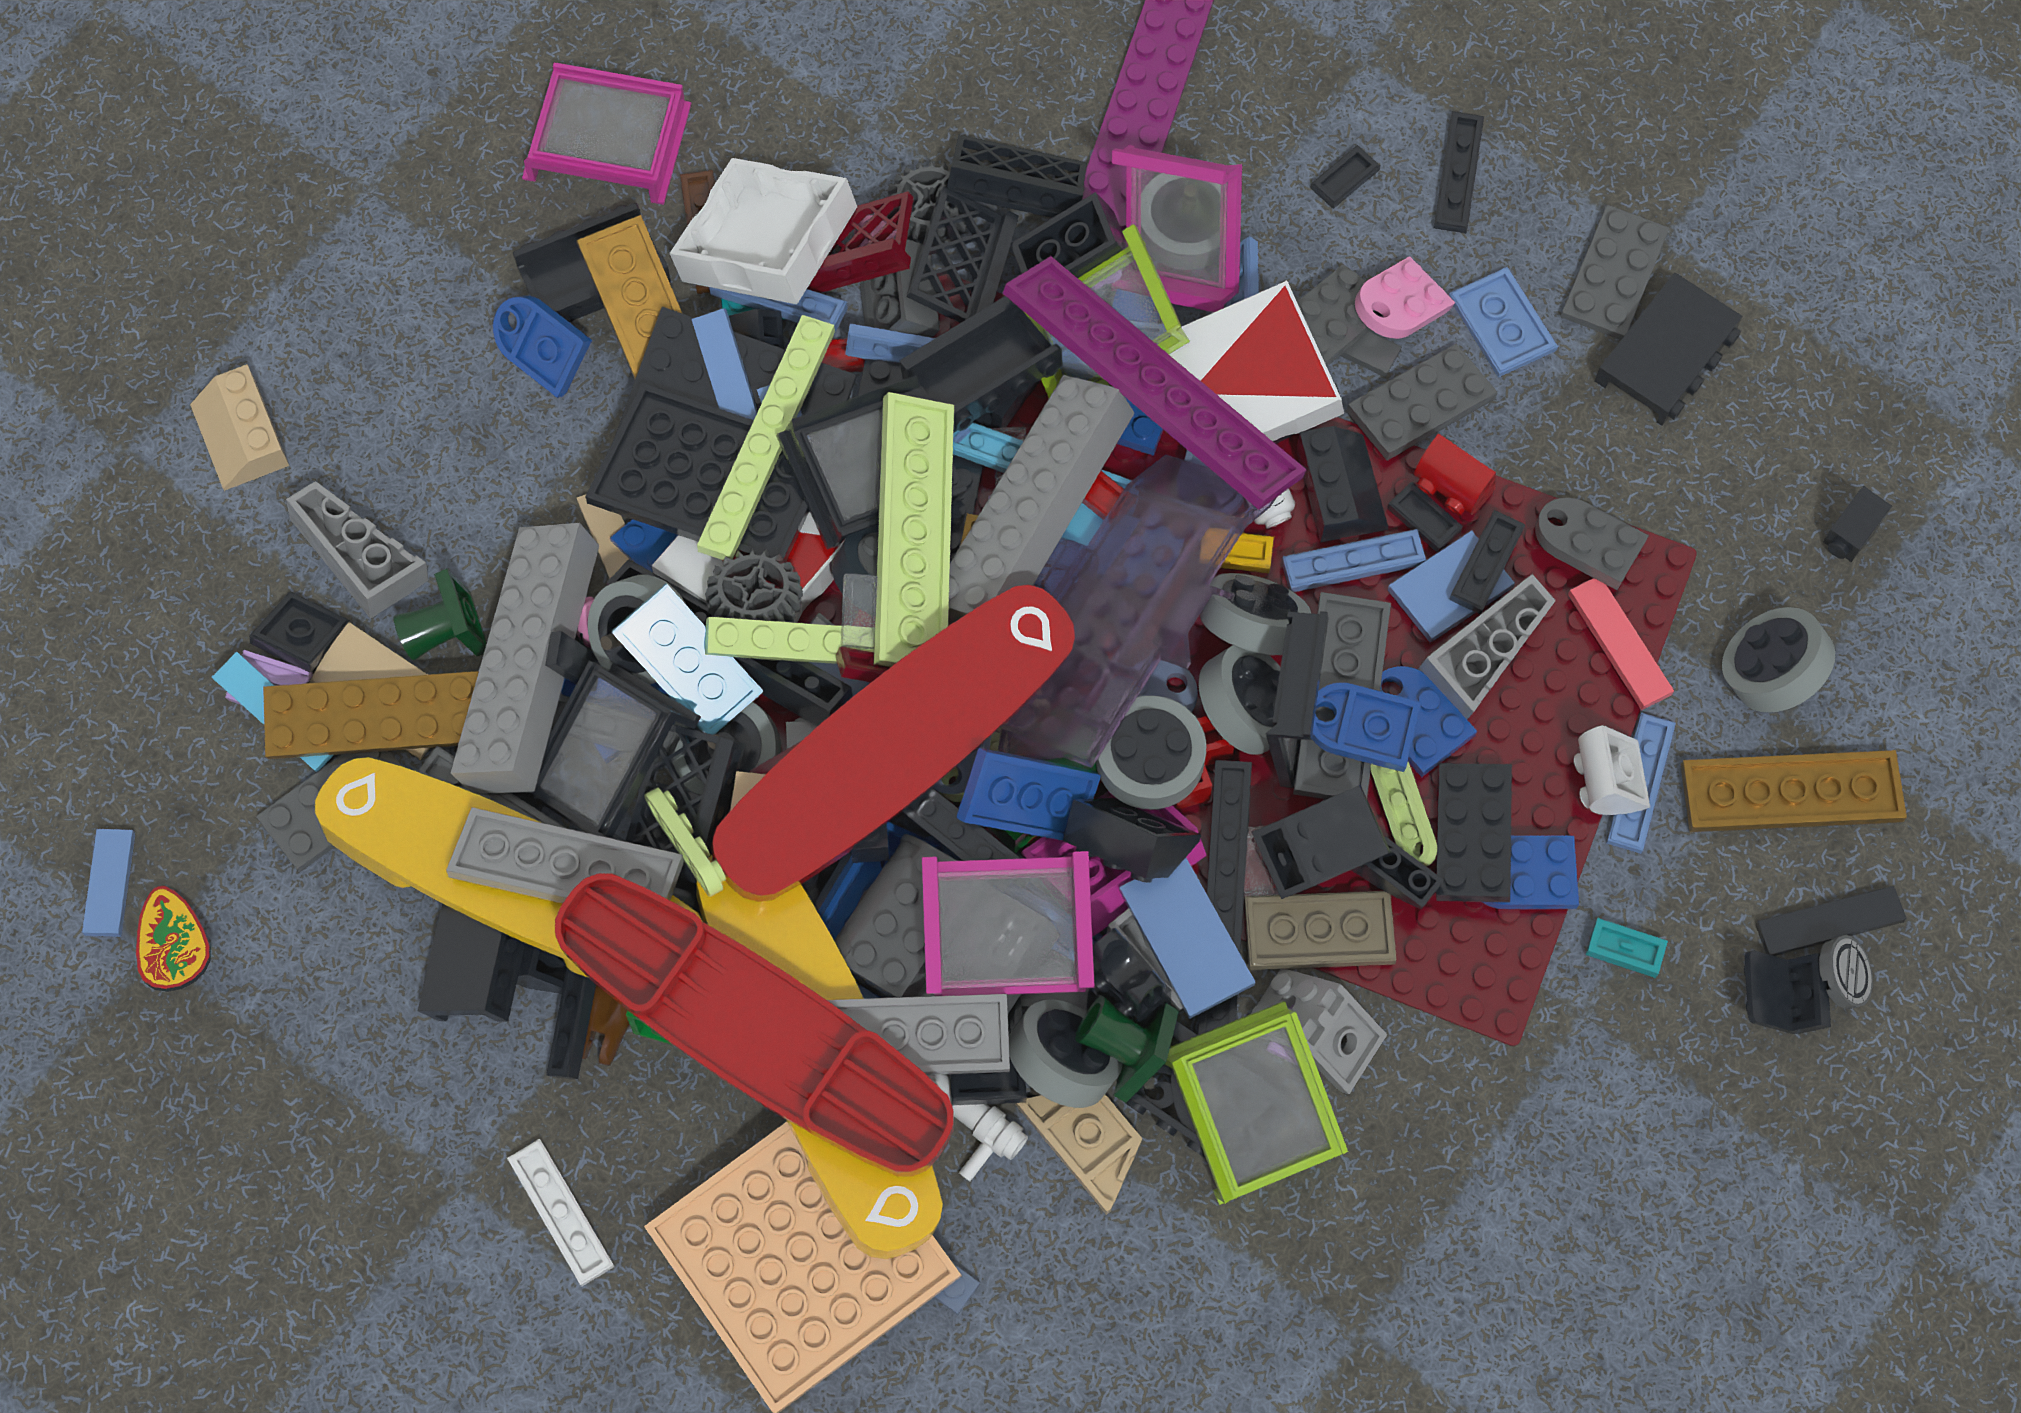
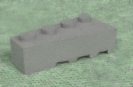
M316 481L286 499L292 523L370 619L428 581L427 565L424 560L417 555L415 557L411 555L394 538L390 539L376 529L375 524L351 511L349 505Z
M1533 574L1428 656L1418 670L1423 672L1463 716L1468 719L1554 604L1555 599Z

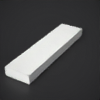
M538 1139L508 1157V1161L581 1287L614 1267L612 1261L542 1141Z

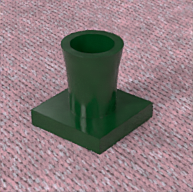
M448 569L434 574L443 601L415 611L397 614L393 617L399 640L413 661L433 648L456 637L476 656L483 655L485 652L487 640L471 592Z
M1103 996L1099 997L1090 1006L1077 1029L1075 1041L1122 1062V1069L1118 1076L1113 1096L1126 1103L1167 1062L1178 1010L1166 1003L1142 1027L1119 1011Z

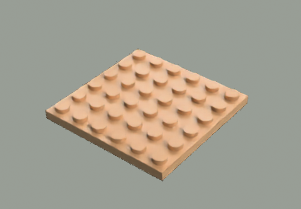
M788 1122L778 1127L644 1226L773 1413L781 1412L962 1276L933 1235L920 1247L901 1256L889 1259L870 1257L857 1249L835 1217L809 1172L807 1158Z

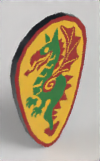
M158 886L148 895L139 916L136 944L137 968L146 985L154 990L169 992L191 985L205 973L211 961V947L202 925L186 900L170 888Z

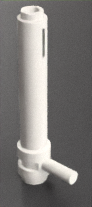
M948 1074L927 1075L948 1095L951 1102L950 1076ZM987 1104L952 1106L954 1117L973 1131V1136L982 1142L959 1171V1174L968 1181L974 1178L993 1152L1000 1157L1006 1156L1009 1160H1012L1028 1139V1136L1022 1132L1023 1127L1015 1121L1011 1123L1005 1119L1006 1114L995 1106L992 1108Z

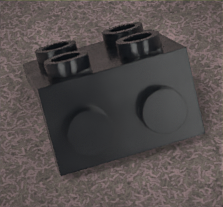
M1755 950L1746 952L1744 956V975L1746 977V1011L1749 1021L1753 1024L1790 1034H1801L1830 1028V1002L1826 991L1829 990L1828 981H1822L1820 976V954L1815 953L1786 960Z

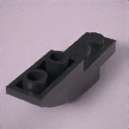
M1385 836L1384 838L1390 853L1351 869V871L1390 895L1422 910L1444 880Z

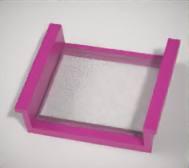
M554 62L552 76L528 157L524 160L525 169L522 179L535 182L540 169L641 187L649 190L651 203L664 205L692 103L685 101L683 86L680 84Z
M1129 145L1123 150L1113 149L1112 164L1126 166V228L1133 224L1137 226L1170 302L1211 312L1223 309L1224 304L1239 293L1242 164H1218L1134 148L1133 145ZM1136 261L1130 263L1122 270L1123 275L1120 280L1112 283V291L1117 292V289L1151 297Z
M1088 851L1073 852L1072 857L937 862V857H922L927 994H934V996L1016 995L1085 992L1086 988H1094Z

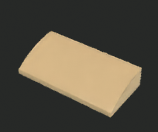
M349 622L326 652L309 683L428 674ZM430 748L406 749V751L421 760Z

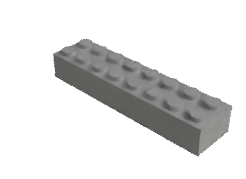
M1066 375L1062 376L950 563L948 625L953 624L983 603L1014 586H1033L1134 415V411L1126 398L1119 392V389Z
M580 523L519 527L451 769V774L472 793L535 791L564 681L563 676L545 665L551 632L562 631L575 640L599 549V544Z

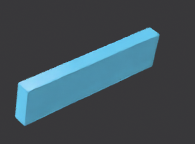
M236 652L212 678L264 724L263 687L274 685ZM334 755L300 758L318 772Z

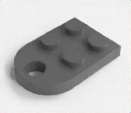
M1559 498L1547 503L1541 510L1535 525L1538 542L1550 555L1616 590L1620 587L1649 535L1604 511L1575 498ZM1554 517L1559 519L1563 526L1551 524L1548 518Z

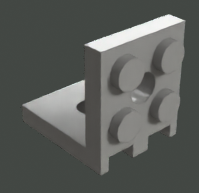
M1280 969L1251 1014L1282 1001L1286 1002L1287 1008L1294 1005L1290 1010L1297 1013L1317 1069L1336 1089L1350 1094L1386 1038V1032L1341 984L1288 969ZM1284 1027L1259 1037L1292 1047ZM1344 1035H1347V1043L1341 1050V1040Z

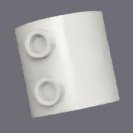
M1603 725L1583 733L1578 738L1580 753L1575 754L1574 764L1577 771L1582 775L1584 774L1586 786L1580 789V798L1584 806L1590 808L1594 813L1603 815L1627 814L1650 808L1638 740Z

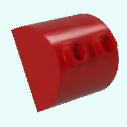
M1439 433L1426 449L1414 472V476L1419 479L1416 486L1429 496H1433L1436 491L1447 498L1444 505L1458 516H1461L1464 511L1471 515L1475 514L1495 490L1496 472Z

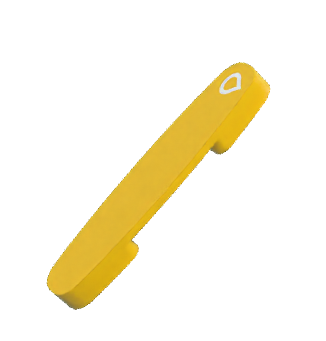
M369 757L348 761L330 775L315 800V814L329 843L355 862L394 886L401 888L412 886L429 897L487 926L563 958L569 970L587 977L563 953L555 936V918L563 903L449 878L446 871L471 808L535 822L539 821L450 783L402 766ZM672 895L670 901L695 913L700 918L698 912Z
M712 855L708 857L710 863L713 862ZM697 881L696 896L702 920L705 924L744 945L826 1000L864 999L837 945L801 884L771 901L756 902L740 896L726 881L721 882L723 886L722 891L709 897ZM786 1120L807 1158L809 1172L835 1217L857 1249L870 1257L889 1259L908 1253L920 1247L931 1238L939 1224L943 1206L933 1166L915 1176L897 1177L853 1157Z

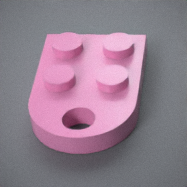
M1410 256L1366 281L1355 298V309L1362 322L1375 333L1394 339L1411 335L1447 313L1455 304L1446 292ZM1373 310L1381 313L1383 317L1376 315Z

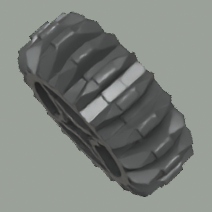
M931 160L929 167H923L918 161L916 170L913 171L906 166L904 176L896 174L894 184H889L887 197L907 191L914 197V212L910 217L907 239L911 235L912 241L917 243L921 239H925L939 191L943 186L947 188L950 171L948 172L946 163L938 168L935 167V163ZM945 202L944 206L951 218L961 215L957 206L951 209L948 207V202ZM900 206L895 207L887 215V218L891 219L900 210ZM965 221L954 224L959 233L965 234L967 230ZM946 227L936 230L942 244L945 243L946 236L953 241Z
M753 548L749 555L746 556L737 551L735 560L725 557L723 566H715L713 570L714 576L708 577V588L706 589L705 596L706 602H708V612L713 617L794 623L795 613L800 612L801 597H803L800 576L797 572H794L791 562L783 563V558L780 554L770 558V553L767 549L762 555H756ZM728 600L734 601V604L742 606L743 609L734 606Z

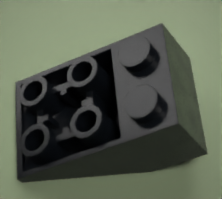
M1361 785L1252 832L1281 899L1390 853V849Z

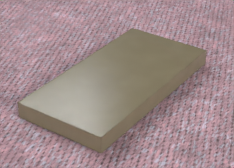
M1385 891L1296 894L1281 899L1280 895L1245 896L1244 898L1249 970L1392 965L1396 963L1391 895Z

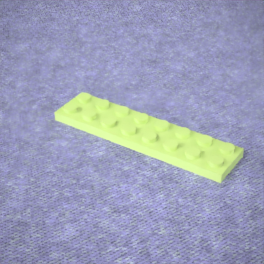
M888 392L883 397L874 664L892 667L899 660L948 627L954 405Z

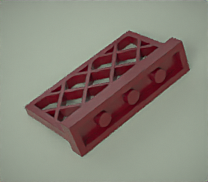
M907 191L858 205L829 254L837 246L841 250L837 254L827 255L807 289L822 293L910 269L911 257L905 251L914 198L910 192ZM900 206V210L891 219L886 217L895 207ZM874 214L862 228L858 226L867 215ZM884 221L886 225L872 237L870 233ZM853 229L858 231L846 245L841 243ZM895 230V239L891 238L886 240V238ZM865 238L869 240L866 246L858 247Z

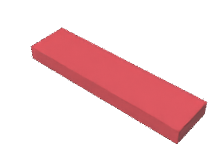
M1593 578L1571 589L1568 596L1640 709L1644 710L1671 696L1674 692L1672 686L1607 585Z

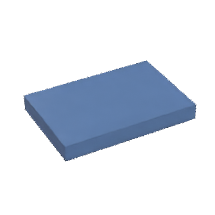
M1508 267L1449 293V297L1455 302L1453 306L1498 377L1557 351L1558 346Z
M1470 531L1391 583L1388 587L1390 594L1430 643L1476 613L1449 600L1479 540L1473 531ZM1503 570L1486 606L1514 587L1515 582L1505 570Z

